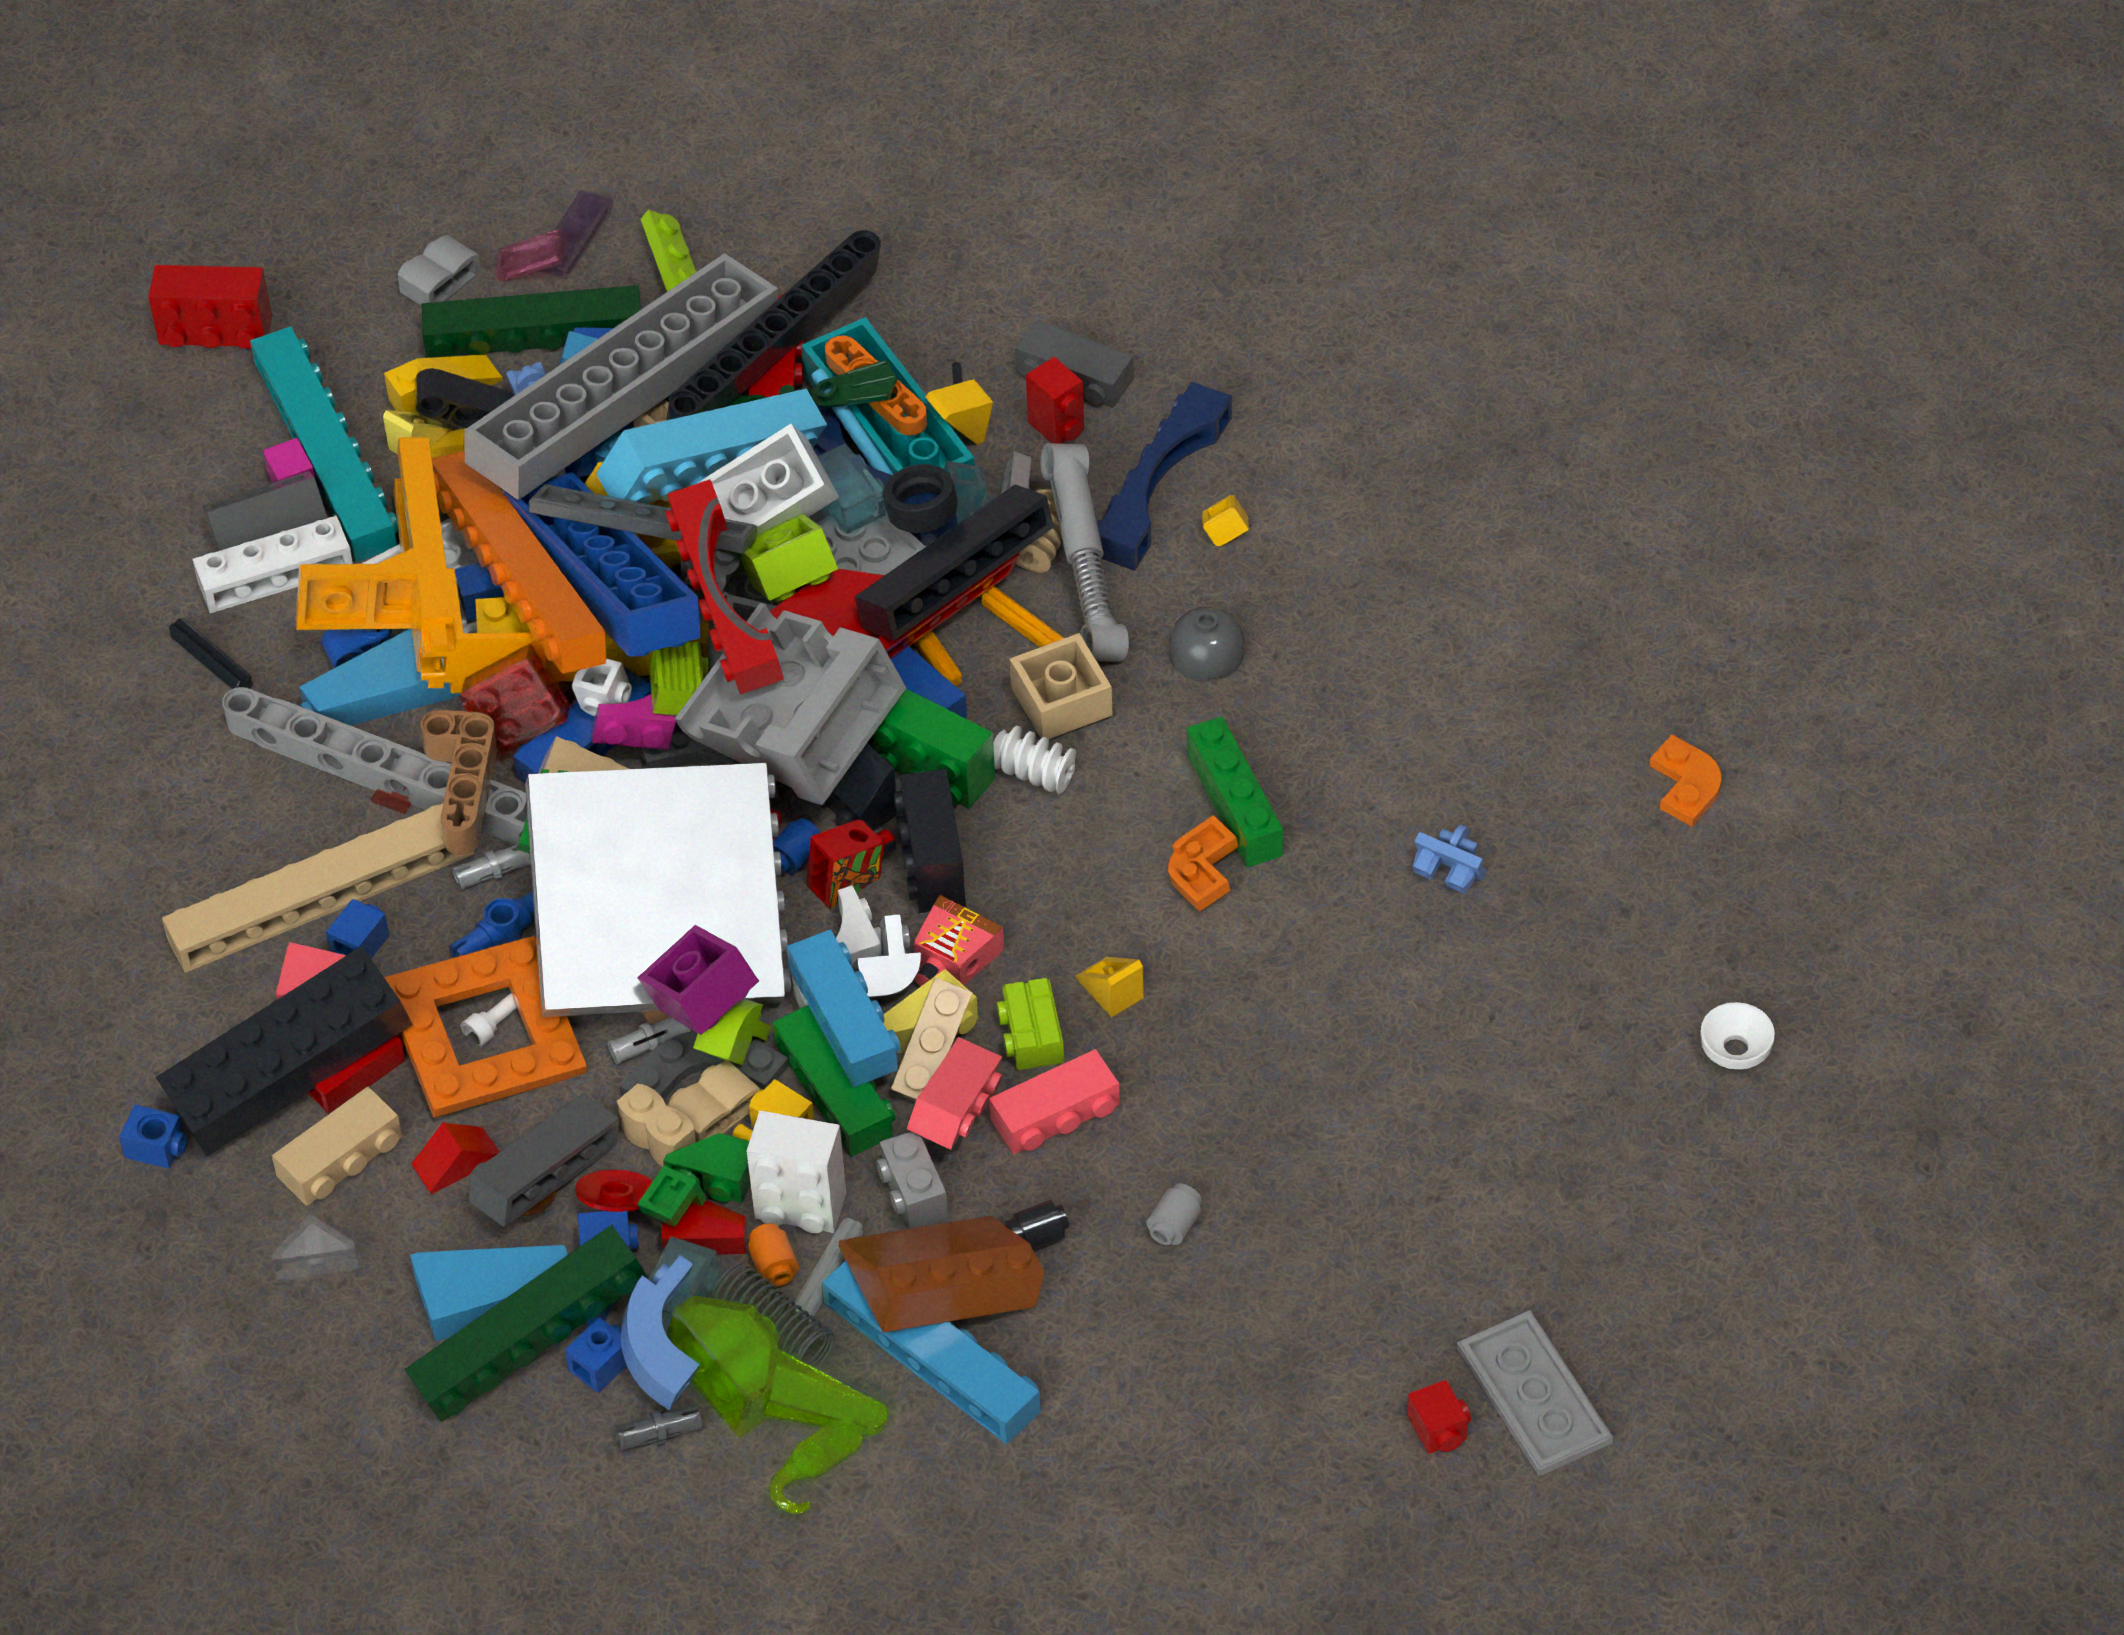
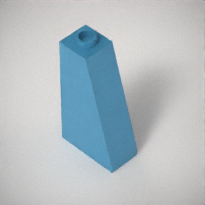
M408 629L300 686L302 703L299 706L347 725H354L453 699L461 695V693H450L449 683H444V688H428L427 680H421V674L417 672L412 630Z
M565 1245L418 1252L411 1254L410 1258L414 1277L435 1341L451 1337L568 1255Z

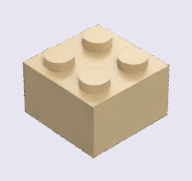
M1080 633L1010 658L1011 689L1040 738L1046 737L1051 739L1113 716L1112 686Z

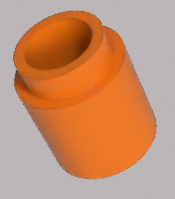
M774 1223L763 1224L753 1229L748 1237V1250L757 1273L762 1274L763 1278L768 1279L769 1283L774 1284L776 1287L788 1284L797 1274L799 1264L786 1232Z

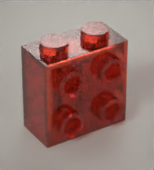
M530 643L466 677L460 695L461 702L467 712L484 713L491 717L494 722L496 745L502 755L567 721L571 707L570 702Z

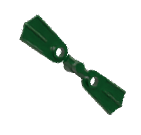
M883 360L821 380L815 386L813 392L812 389L807 390L815 404L821 408L889 400L898 378L891 370L888 361ZM785 385L780 388L778 394L794 392L795 389L791 385ZM832 388L829 393L823 394L826 389ZM763 395L742 396L735 399L729 406L767 397Z

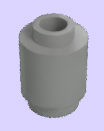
M1181 1183L1167 1189L1146 1221L1151 1237L1162 1245L1180 1244L1201 1213L1200 1205L1202 1204V1198L1200 1194L1192 1187Z

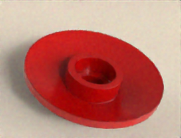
M601 1170L580 1178L576 1183L575 1194L582 1203L589 1207L609 1212H629L640 1209L638 1203L653 1181L642 1174L632 1171Z

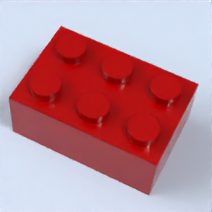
M154 266L148 298L159 345L171 347L197 345L207 348L239 346L243 349H251L250 340L269 334L272 311L263 267Z

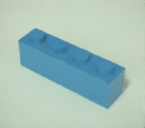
M830 929L788 945L789 971L853 1088L897 1071V1053L901 1052L897 1035L893 1030L887 1031L885 1028L882 1009L877 1000L870 1001L867 995L868 987L863 974L860 971L854 972L851 967L852 959L844 942L838 943Z

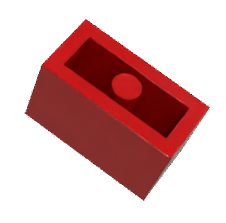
M1055 356L1026 374L1028 423L1051 443L1062 444L1066 440L1072 441L1076 439L1084 430L1083 381Z

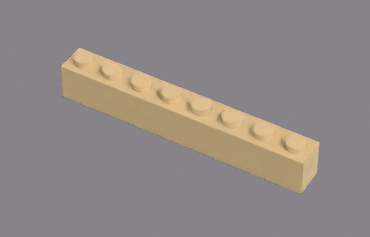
M442 803L431 806L427 810L408 818L394 821L390 825L371 833L360 835L354 840L332 849H325L317 855L300 862L288 864L282 869L263 877L249 880L241 886L215 894L209 899L186 908L178 909L172 914L162 917L167 940L184 973L345 908L352 899L362 901L474 855V851L467 855H455L447 851L444 845L441 824Z

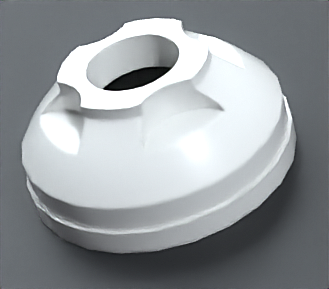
M1738 1002L1726 1003L1712 1009L1705 1016L1700 1032L1702 1048L1706 1055L1720 1066L1737 1070L1748 1069L1763 1062L1772 1049L1775 1035L1773 1024L1763 1011L1755 1006ZM1737 1039L1743 1041L1747 1045L1748 1050L1742 1055H1732L1725 1050L1724 1044L1729 1040Z

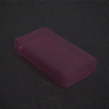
M558 229L499 248L494 275L499 281H508L561 264L566 236Z

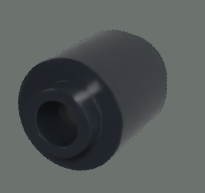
M1051 1200L1014 1213L1013 1219L1005 1221V1226L1029 1242L1032 1249L1035 1250L1064 1239V1229L1069 1228V1221L1062 1205L1055 1206Z

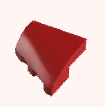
M708 1200L702 1206L692 1202L676 1227L662 1222L661 1240L663 1248H704L705 1255L746 1254L747 1216Z

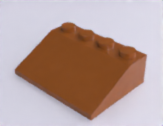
M992 1216L839 1240L838 1244L883 1333L1036 1307L1045 1272L1030 1243Z

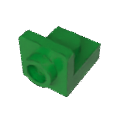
M663 1166L639 1201L638 1206L642 1213L676 1227L690 1204L693 1202L702 1206L706 1201V1197L699 1185L700 1180L693 1173L685 1169L676 1171Z

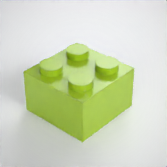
M804 513L757 534V538L744 553H740L741 562L751 585L769 601L772 599L774 601L785 600L795 594L796 588L807 583L811 585L822 583L830 577L829 573L838 569L822 528Z

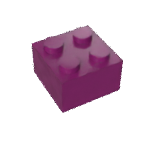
M696 924L637 977L661 1012L700 1035L707 1029L715 1026L720 1017L735 1003L743 1000L759 982V979L737 947Z

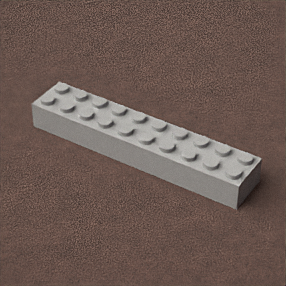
M722 254L464 430L465 463L517 500L521 499L676 391L778 300V288L727 254Z

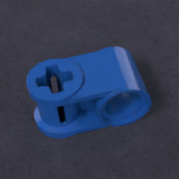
M373 629L327 630L323 634L321 645L333 668H336L380 645V640L385 642L395 637V635L391 633L392 629H377V632Z

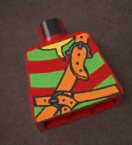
M855 820L811 836L806 886L830 910L839 904L838 890L853 885L857 893L881 877L883 856L896 850L894 836L887 829L875 834L862 820Z

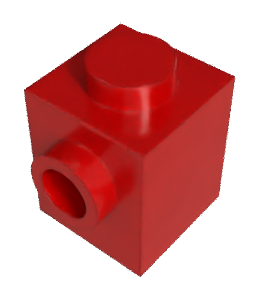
M1447 1380L1408 1393L1407 1415L1428 1454L1438 1450L1442 1452L1452 1451L1459 1447L1463 1441L1467 1440L1468 1423H1471L1470 1411L1463 1399L1457 1400Z

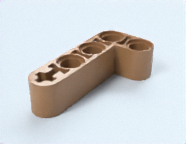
M434 710L422 718L421 732L424 752L427 757L435 761L452 762L441 813L444 845L447 851L452 854L467 855L478 847L497 754L494 722L490 716L484 713Z

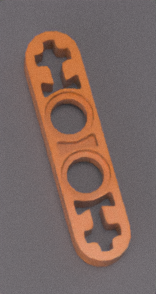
M849 336L833 337L825 345L826 364L837 376L878 362L858 342ZM897 380L892 392L897 394L894 399L867 403L903 435H917L925 430L927 426L926 406L899 380Z

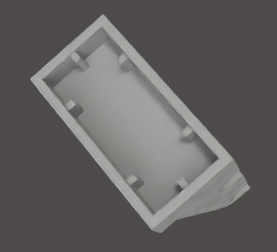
M760 603L746 622L758 630L767 628L784 680L740 695L735 680L728 683L726 681L720 664V660L726 659L723 652L675 720L681 730L695 741L742 764L766 763L767 775L773 774L775 780L793 788L798 798L823 805L905 691L906 686L878 638L841 627L832 636L826 630L822 621L785 610L776 619L770 613L767 606Z

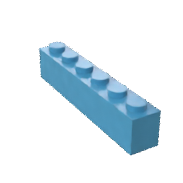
M846 1261L822 1282L825 1305L1006 1445L1041 1412L1040 1391L1037 1385L1027 1376L1020 1377L1012 1371L1000 1355L995 1352L989 1353L978 1345L974 1336L967 1330H959L950 1322H943L883 1333Z

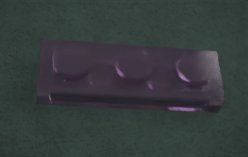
M580 190L535 259V270L567 280L613 209V199Z

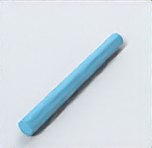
M818 369L811 375L816 385L821 380L829 378L823 369ZM832 388L826 389L823 394L829 393ZM848 405L831 407L869 465L876 470L893 475V472Z

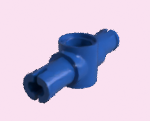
M533 890L519 899L497 898L489 902L484 910V919L476 923L475 928L470 933L449 945L453 958L520 940L523 935V929L532 923V918L535 917Z

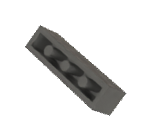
M585 1093L570 1103H564L552 1116L542 1123H536L524 1136L514 1143H508L500 1153L486 1163L482 1162L474 1168L470 1175L469 1202L500 1225L506 1227L607 1154L617 1144L619 1117Z

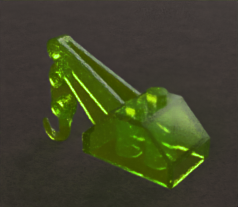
M694 1295L674 1308L666 1335L674 1346L700 1364L692 1381L693 1385L739 1438H742L759 1426L763 1417L823 1427L796 1445L785 1465L774 1474L769 1484L770 1498L775 1506L782 1511L795 1514L810 1509L811 1504L808 1501L800 1504L788 1501L783 1494L784 1487L795 1480L819 1477L854 1454L861 1445L863 1435H876L884 1429L889 1415L886 1406L778 1349L779 1336L775 1325L767 1316H762L753 1305Z

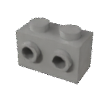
M908 1132L881 1141V1159L876 1160L877 1171L882 1183H889L892 1190L889 1194L894 1211L897 1215H903L908 1229L923 1227L948 1219L946 1191L922 1137L913 1132Z

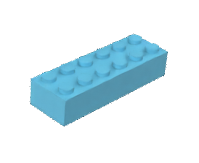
M802 389L624 430L596 474L609 497L645 504L661 499L669 501L668 493L697 484L789 424H792L803 433L811 446L814 447L818 443V437L827 426V423L808 390Z

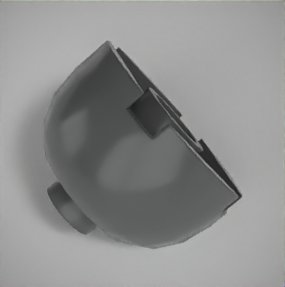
M1198 607L1189 610L1176 621L1170 634L1169 653L1172 664L1185 677L1198 681H1209V678L1221 676V679L1228 677L1240 667L1244 659V636L1238 622L1222 609Z

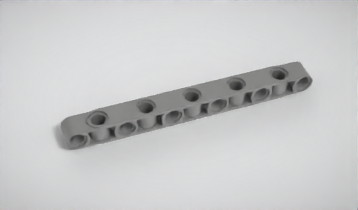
M238 687L231 689L222 699L227 727L234 735L424 810L444 803L451 764L447 762L432 760L421 752L249 688ZM491 780L481 832L516 845L519 843L527 817L526 793Z

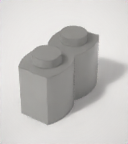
M444 235L430 242L425 248L423 255H418L401 266L397 274L400 293L419 305L421 303L448 301L456 292H459L481 273L479 254L449 235Z

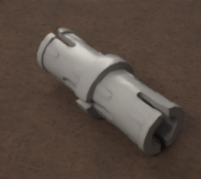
M518 844L497 852L489 850L484 852L483 857L452 867L453 876L456 883H459L460 891H463L491 879H494V881L501 880L502 875L531 865L530 854L517 850Z
M670 1017L651 1025L648 1022L639 1025V1030L613 1041L610 1040L607 1042V1046L613 1060L618 1065L630 1058L651 1052L663 1042L691 1031L690 1028ZM661 1031L665 1032L664 1035L637 1046L633 1045L634 1042Z

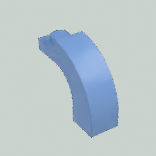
M681 1255L678 1256L671 1266L664 1263L651 1281L643 1275L641 1276L631 1294L621 1325L622 1352L630 1373L638 1385L667 1410L673 1407L691 1384L700 1365L674 1346L667 1337L662 1324V1311L685 1284L693 1267V1264Z

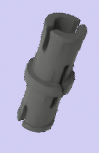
M692 1404L661 1414L659 1411L649 1413L650 1417L615 1425L614 1434L617 1444H620L618 1445L619 1450L623 1452L656 1442L657 1445L667 1443L668 1438L700 1431L703 1427L696 1404Z

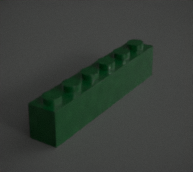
M639 285L421 303L422 336L426 358L469 354L485 355L487 353L505 351L518 353L523 350L541 348L554 350L565 346L568 332H574V328H615L642 310Z
M611 1224L404 1370L432 1411L443 1422L450 1416L459 1414L467 1404L484 1392L496 1388L504 1378L520 1367L529 1365L537 1355L551 1345L566 1339L570 1332L581 1324L599 1316L607 1306L621 1296L633 1292L642 1275L645 1278L649 1277Z

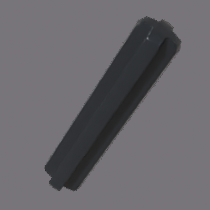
M178 618L175 623H171L169 626L170 636L230 688L244 687L250 689L252 687V676L188 621Z

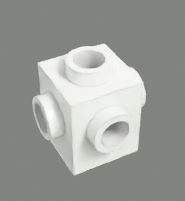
M606 659V664L578 670L572 683V688L580 708L592 716H596L598 704L628 703L632 689L622 663Z

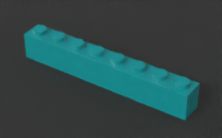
M290 326L250 340L254 363L292 438H298L313 466L318 490L332 517L337 516L355 563L379 555L397 546L395 534L399 533L396 516L393 512H386L387 502L380 486L374 488L372 484L374 477L368 462L361 463L359 459L361 452L355 437L348 438L346 434L348 426L341 411L335 413L333 408L336 405L329 387H322L323 378L317 363L310 364L308 360L311 358L304 338L297 339Z

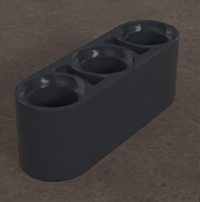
M434 368L420 371L415 378L417 412L424 417L462 429L468 428L514 397L507 390Z

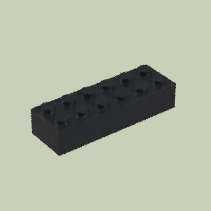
M361 946L156 1076V1079L206 1156H209L315 1088L317 1083L337 1074L413 1024L400 999Z

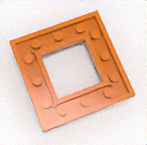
M535 936L384 977L400 999L413 1024L402 1031L401 1036L433 1118L587 1073L586 1062L567 1016L542 1017ZM509 987L532 1045L459 1066L436 1007Z

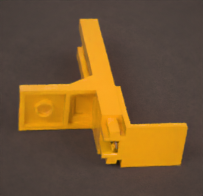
M398 437L397 454L401 478L394 479L393 494L401 553L377 564H300L295 618L296 629H411L417 672H420L421 680H427L428 688H444V683H449L450 693L541 692L543 690L547 657L543 646L539 641H534L531 633H463L455 569L446 567L429 437Z

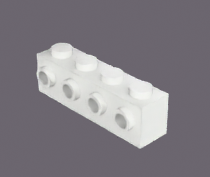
M337 516L318 520L287 531H281L274 535L245 542L193 559L197 582L209 613L298 587L300 564H353L350 547Z

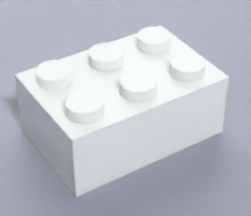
M759 1111L747 1148L755 1219H761L766 1224L774 1223L778 1226L782 1224L799 1226L809 1233H820L822 1231L834 1233L846 1196L840 1125Z

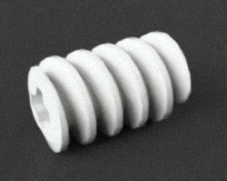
M1015 726L1009 734L1004 729L999 732L993 742L995 769L1002 768L1006 774H1016L1020 780L1026 781L1029 779L1032 785H1043L1047 791L1053 792L1056 790L1058 795L1066 790L1075 769V749L1070 748L1064 756H1061L1062 744L1056 742L1049 751V738L1042 737L1037 745H1034L1035 733L1029 731L1022 740V728L1019 726Z

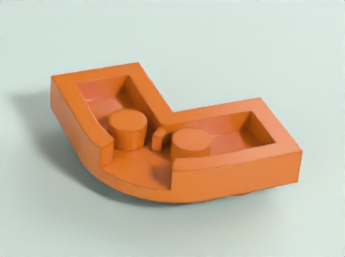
M1673 734L1650 758V767L1677 781L1674 787L1661 800L1660 809L1693 827L1719 796L1721 771L1718 764L1707 753Z
M1214 815L1180 837L1172 845L1174 852L1168 863V874L1171 883L1199 912L1231 891L1228 880L1212 865L1239 847L1236 836Z

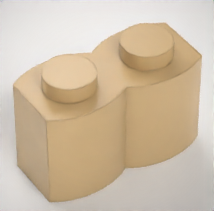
M727 1060L718 1065L708 1067L702 1073L698 1083L678 1089L671 1096L667 1106L681 1111L691 1120L694 1126L696 1142L717 1133L726 1134L732 1127H735L750 1115V1101L760 1088Z
M637 1083L617 1100L621 1129L624 1135L633 1144L649 1149L653 1159L662 1167L664 1166L663 1160L666 1154L696 1142L694 1126L691 1120L681 1111L666 1106L663 1098L654 1089Z

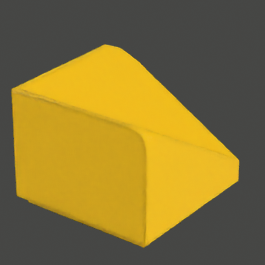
M1234 494L1222 499L1202 513L1203 528L1215 546H1222L1249 530L1248 516Z

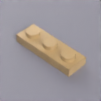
M934 978L890 1091L914 1101L917 1100L949 1052L973 992L939 978Z

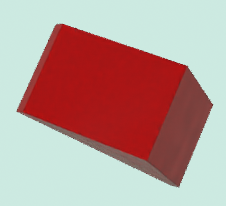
M442 1122L411 1165L432 1195L469 1176L478 1164L486 1163L500 1153V1151L483 1127Z

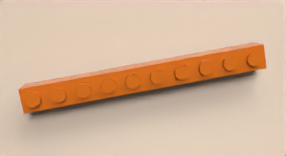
M464 451L431 458L436 495L441 511L449 515L455 531L462 533L468 549H473L477 554L481 567H486L490 572L493 584L500 586L506 602L513 604L520 621L526 623L530 628L534 641L541 643L547 659L553 661L562 674L606 664L605 630L501 489L465 463Z

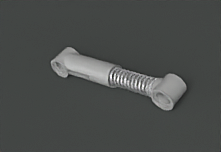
M1046 443L1041 452V473L1045 480L1050 481L1066 560L1069 564L1073 565V574L1076 587L1078 588L1077 592L1085 623L1081 628L1080 635L1097 662H1122L1128 653L1129 638L1124 624H1117L1116 620H1114L1113 612L1110 610V599L1107 598L1109 595L1106 592L1108 588L1105 586L1104 570L1102 569V563H1100L1104 552L1087 478L1089 470L1087 447L1084 444Z

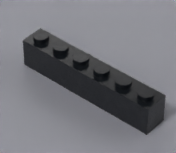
M1016 484L854 596L862 628L890 640H896L1054 528L1047 496Z

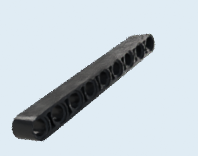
M859 230L846 238L669 397L667 420L728 407L876 273L881 247L879 236L868 230Z

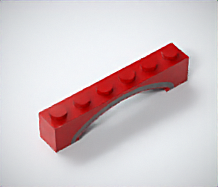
M711 479L668 493L667 496L671 509L666 510L665 514L672 533L679 531L682 538L676 540V544L682 561H691L693 568L686 571L693 591H702L704 598L699 599L698 604L704 621L712 620L715 626L714 629L708 630L715 651L723 650L726 659L720 660V664L727 683L735 680L741 695L784 680L767 628L758 630L742 619L726 601L717 585L715 577L717 542L720 533L728 530Z

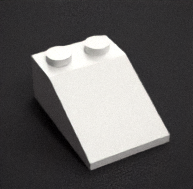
M792 424L784 427L700 481L703 482L711 479L725 519L755 524L757 526V534L802 513L809 517L839 498L807 437Z

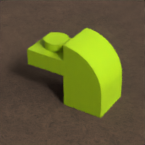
M747 999L735 1003L720 1017L715 1026L707 1029L702 1035L697 1034L693 1048L708 1055L729 1060L743 1066L752 1037L767 1041L772 1028L771 1025L759 1021L763 1004Z

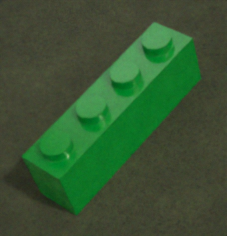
M1223 716L1187 727V756L1224 826L1236 836L1239 846L1236 849L1246 868L1283 856V828Z
M808 1005L772 1022L776 1047L781 1054L789 1057V1066L827 1123L840 1125L841 1143L850 1157L893 1137L892 1122L896 1120V1116L890 1102L886 1098L882 1100L876 1093L874 1080L853 1088Z

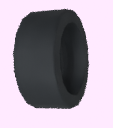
M931 464L906 467L893 474L884 485L883 498L890 523L899 530L910 533L928 532L945 525L956 514L958 501L954 482L951 475L941 467ZM932 492L939 494L931 501L922 504L902 503L906 498L918 493Z

